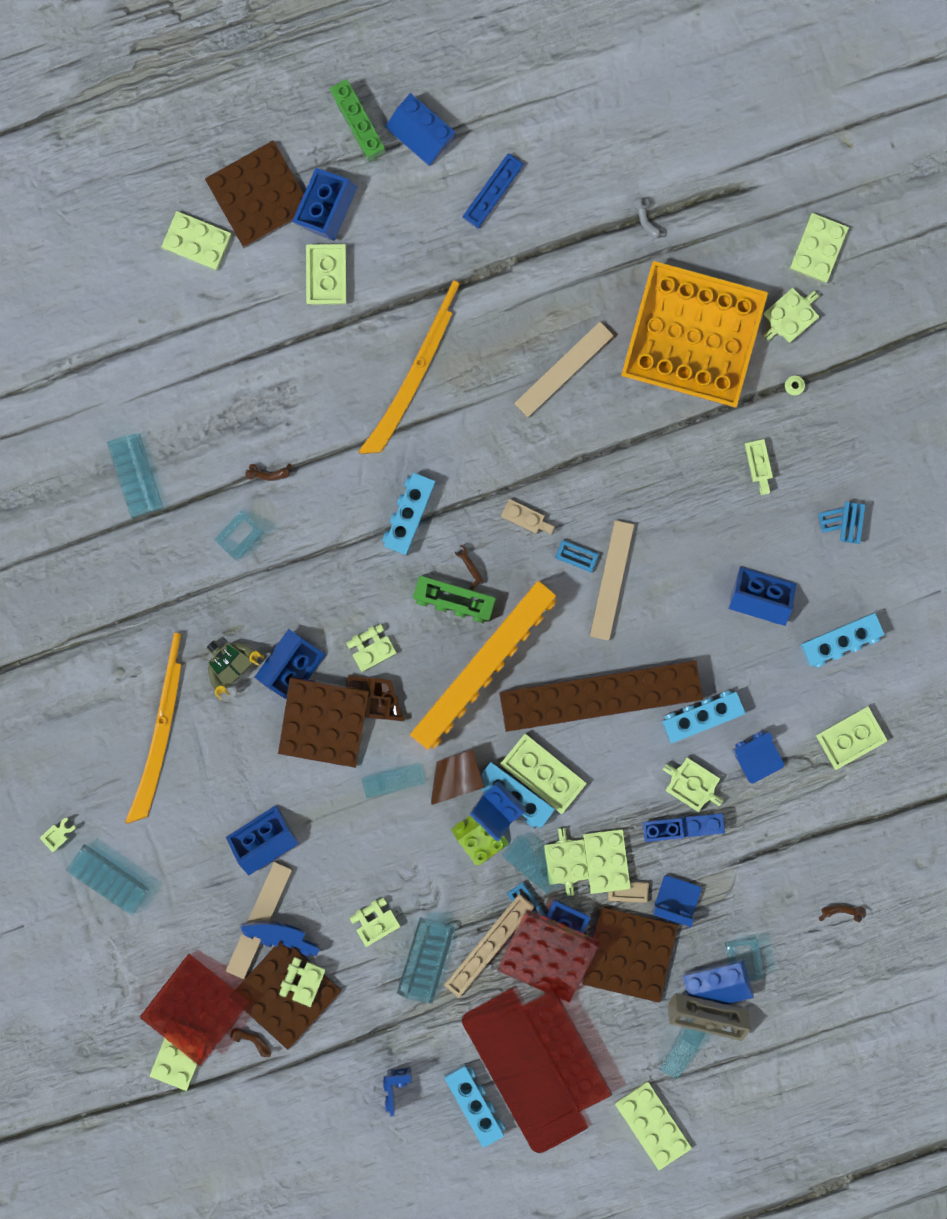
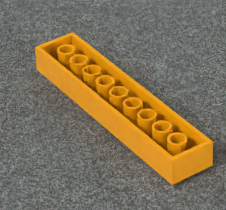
M537 581L411 732L410 736L427 750L430 747L435 749L442 740L439 736L443 732L447 734L454 726V723H452L454 718L457 716L460 719L467 710L464 706L469 701L471 703L475 701L480 695L477 692L481 686L486 687L493 679L490 675L494 670L500 671L505 665L504 658L507 655L511 657L518 649L516 644L519 640L524 642L531 633L529 628L532 625L537 626L544 618L541 615L544 610L550 611L557 602L554 600L556 595L541 582Z

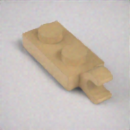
M511 499L508 500L501 514L502 518L535 534L540 529L551 535L555 528L543 522L544 515Z

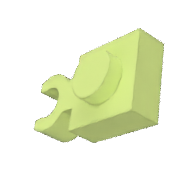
M68 817L61 821L60 827L54 824L40 837L52 852H55L69 839L65 835L66 833L76 829V825H73L71 828L66 827L65 824L69 820Z

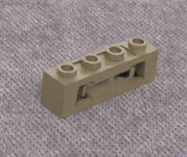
M675 993L668 1003L669 1024L740 1041H743L751 1030L749 1010L678 993ZM684 1016L686 1017V1020H689V1018H693V1020L691 1022H687L680 1020V1018ZM723 1026L724 1029L731 1027L732 1032L722 1030Z

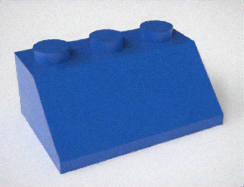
M411 93L397 107L385 126L390 133L428 166L436 160L455 138V131Z
M315 168L292 222L318 236L335 241L358 187L347 178Z
M740 566L728 609L786 626L793 610L797 583Z
M288 629L257 672L255 678L287 700L290 677L309 679L326 654Z
M276 805L226 836L237 863L248 876L299 844L292 829Z
M744 959L687 971L683 975L687 995L724 1005L754 998Z

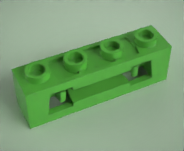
M345 79L330 87L331 95L368 163L385 154V147L349 81Z
M420 575L413 599L417 600L416 604L427 607L428 603L436 605L435 609L446 612L447 609L455 611L454 615L463 618L466 615L474 617L473 621L483 624L485 620H490L496 599ZM428 584L440 587L441 591L468 599L474 597L484 600V603L473 600L471 607L479 609L480 612L478 613L468 610L469 607L439 598L437 600L427 598L426 594L434 597L437 594V589L428 587Z

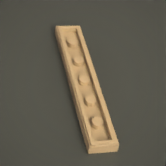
M599 322L514 403L516 407L527 418L532 415L613 337V334Z
M614 521L590 637L610 640L634 524Z
M274 861L247 922L270 921L293 869ZM242 934L226 972L244 979L261 939L256 937L250 939Z
M519 893L445 982L444 986L459 998L535 905Z

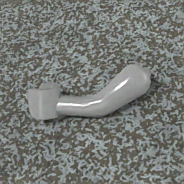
M641 197L635 199L633 205L639 212L640 223L645 231L653 239H656L658 236L665 237L666 234L664 232H659V229L648 221L645 208L649 206V200H642Z

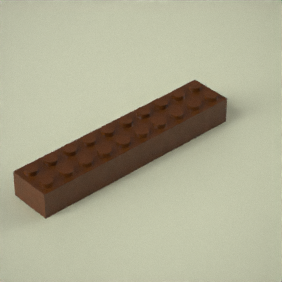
M697 661L499 692L506 732L703 700Z

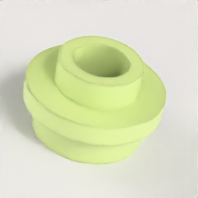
M791 376L785 382V390L793 396L801 394L805 388V383L799 376ZM792 382L798 383L797 389L792 388Z

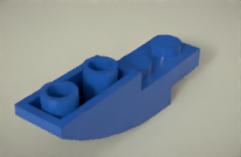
M723 813L642 822L645 842L726 833Z
M251 921L241 923L240 926L244 936L250 939L254 937L261 939L260 943L268 947L272 945L277 947L279 941L282 940L283 945L289 948L295 946L300 949V953L309 957L311 954L317 956L320 950L318 945L303 939L305 935L304 930L292 925L273 921Z

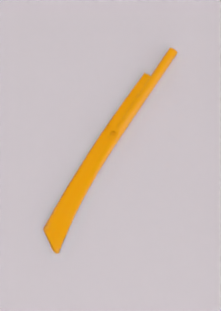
M453 280L398 393L374 431L358 450L359 454L381 453L387 445L410 404L452 316L448 308L460 283Z
M174 632L151 746L138 790L125 819L126 824L146 818L150 812L165 755L178 690L181 664L176 663L181 633Z

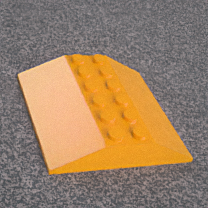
M652 261L621 376L737 408L768 292Z

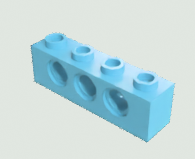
M414 472L412 476L408 475L404 487H407L405 494H400L397 505L400 506L398 512H393L389 522L392 524L390 532L386 531L382 542L385 543V548L407 556L436 483L434 480ZM413 490L420 491V499L412 500L410 492ZM406 508H410L414 512L413 517L410 519H405L402 516V512ZM400 526L406 529V535L401 538L395 535L396 528Z
M871 613L799 645L808 666L814 665L815 668L825 665V660L829 658L836 660L844 656L843 652L848 650L855 652L862 649V644L869 642L871 645L881 641L880 637L885 634L876 614ZM859 628L865 631L863 639H859L856 636V631ZM840 636H845L847 639L845 647H841L838 644ZM824 643L829 647V652L826 655L820 652V646Z
M727 690L719 694L720 698L713 700L710 697L702 700V705L694 707V704L683 708L684 712L676 715L675 712L665 715V720L661 722L671 744L744 715L745 712L737 692ZM718 703H724L726 706L723 714L716 712V705ZM701 710L707 712L708 716L705 721H699L697 718V714ZM683 717L689 720V726L685 729L679 726V720Z
M491 761L481 773L485 788L481 789L482 791L488 790L494 780L501 779L504 782V787L509 792H519L520 799L518 801L524 807L527 803H534L536 805L534 813L529 814L525 811L522 814L527 818L526 823L534 829L537 826L542 828L555 810V808Z
M464 1063L445 1074L444 1079L479 1142L485 1148L504 1137L503 1130H505V1126L501 1119L497 1120L493 1113L496 1110L491 1101L487 1102L484 1098L486 1092L482 1085H477L474 1080L476 1077L474 1070L471 1066L467 1067ZM467 1082L471 1084L472 1088L470 1091L465 1092L461 1089V1085ZM478 1100L482 1105L480 1108L474 1109L470 1103ZM482 1118H489L491 1124L483 1126L480 1121Z

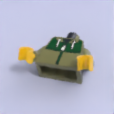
M213 640L206 649L213 655L208 661L209 666L207 670L210 683L215 690V695L220 700H222L221 694L223 692L229 695L230 693L227 688L253 663L259 666L257 658L262 657L264 659V655L255 651L248 644L233 642L221 647Z

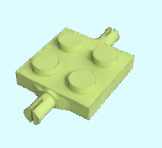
M794 288L789 290L763 313V316L771 326V329L763 337L769 341L778 334L790 344L819 318L810 305L819 298L818 294L813 291L804 298Z
M686 757L677 769L667 763L664 765L667 768L663 767L662 770L672 776L665 791L697 812L709 800L718 807L723 802V799L714 794L715 787L720 778Z
M558 828L559 841L544 845L548 882L550 885L565 884L566 896H570V893L575 895L573 883L589 879L584 840H569L566 836V828Z

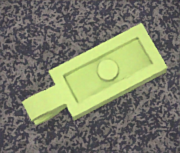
M765 440L745 443L744 446L752 482H759L761 495L769 494L770 489L767 480L772 479L773 476Z

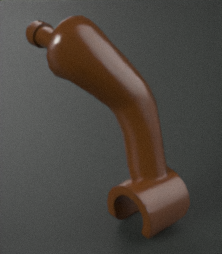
M250 464L249 470L247 469L245 472V476L247 479L257 477L267 481L285 479L290 476L289 469H291L292 465L287 464L285 469L281 468L276 472L266 473L258 471V467L255 464Z
M460 545L464 549L463 554L460 555L457 552L455 554L463 560L473 578L476 579L472 586L469 587L473 591L479 582L483 584V579L474 563L468 557L467 549Z
M843 904L826 906L821 909L823 914L819 917V920L823 921L825 917H831L836 913H847L854 915L856 922H861L862 916H866V910L861 906L852 908Z
M238 1028L232 1029L230 1038L233 1041L240 1042L241 1038L249 1040L255 1044L261 1057L271 1056V1049L258 1035L244 1032Z

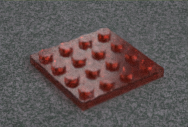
M526 909L498 965L497 971L570 1003L599 947L600 941Z
M188 953L139 1018L198 1066L202 1067L251 1002Z

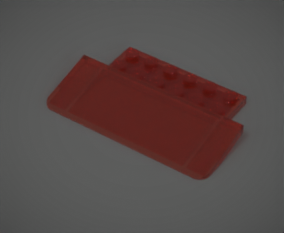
M513 987L463 1015L462 1024L530 1148L534 1152L543 1153L588 1129L589 1125L581 1111L612 1096L613 1093L555 989L522 1005Z

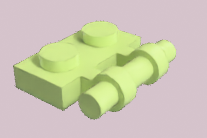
M381 624L369 627L368 631L359 636L356 634L351 640L346 642L349 649L357 646L359 651L354 653L353 657L361 672L396 654L388 636L382 639L379 638L378 634L384 631ZM373 638L375 643L365 648L362 642Z
M384 897L378 901L370 902L371 905L363 910L355 911L356 914L349 917L352 924L360 921L363 925L356 929L366 947L401 927L391 909L383 913L381 908L387 905ZM376 912L378 917L368 922L366 916Z
M294 957L292 964H289L287 968L289 970L287 976L280 985L282 988L279 995L287 997L289 990L295 993L292 1000L311 1007L326 969L307 962L305 969L299 967L301 959ZM296 974L302 975L298 985L292 983Z

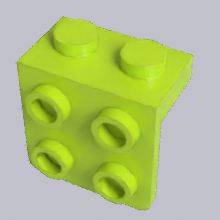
M471 815L450 829L459 844L477 866L508 845V841L504 836L497 842Z

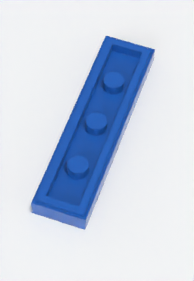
M508 153L462 218L479 229L521 171L524 164Z

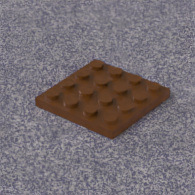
M274 140L204 178L243 248L292 222L304 196Z
M291 676L278 754L356 768L369 690Z
M600 906L582 985L660 1003L678 924Z
M280 940L278 946L272 948L229 997L281 1045L289 1050L342 990L324 974L311 1007L292 1000L295 993L289 990L287 997L279 995L282 988L280 985L282 980H285L289 971L287 968L289 964H292L294 957L301 959L299 965L301 968L305 969L307 962L312 963L294 946L289 948L283 945L282 940ZM296 974L292 983L298 985L302 975Z

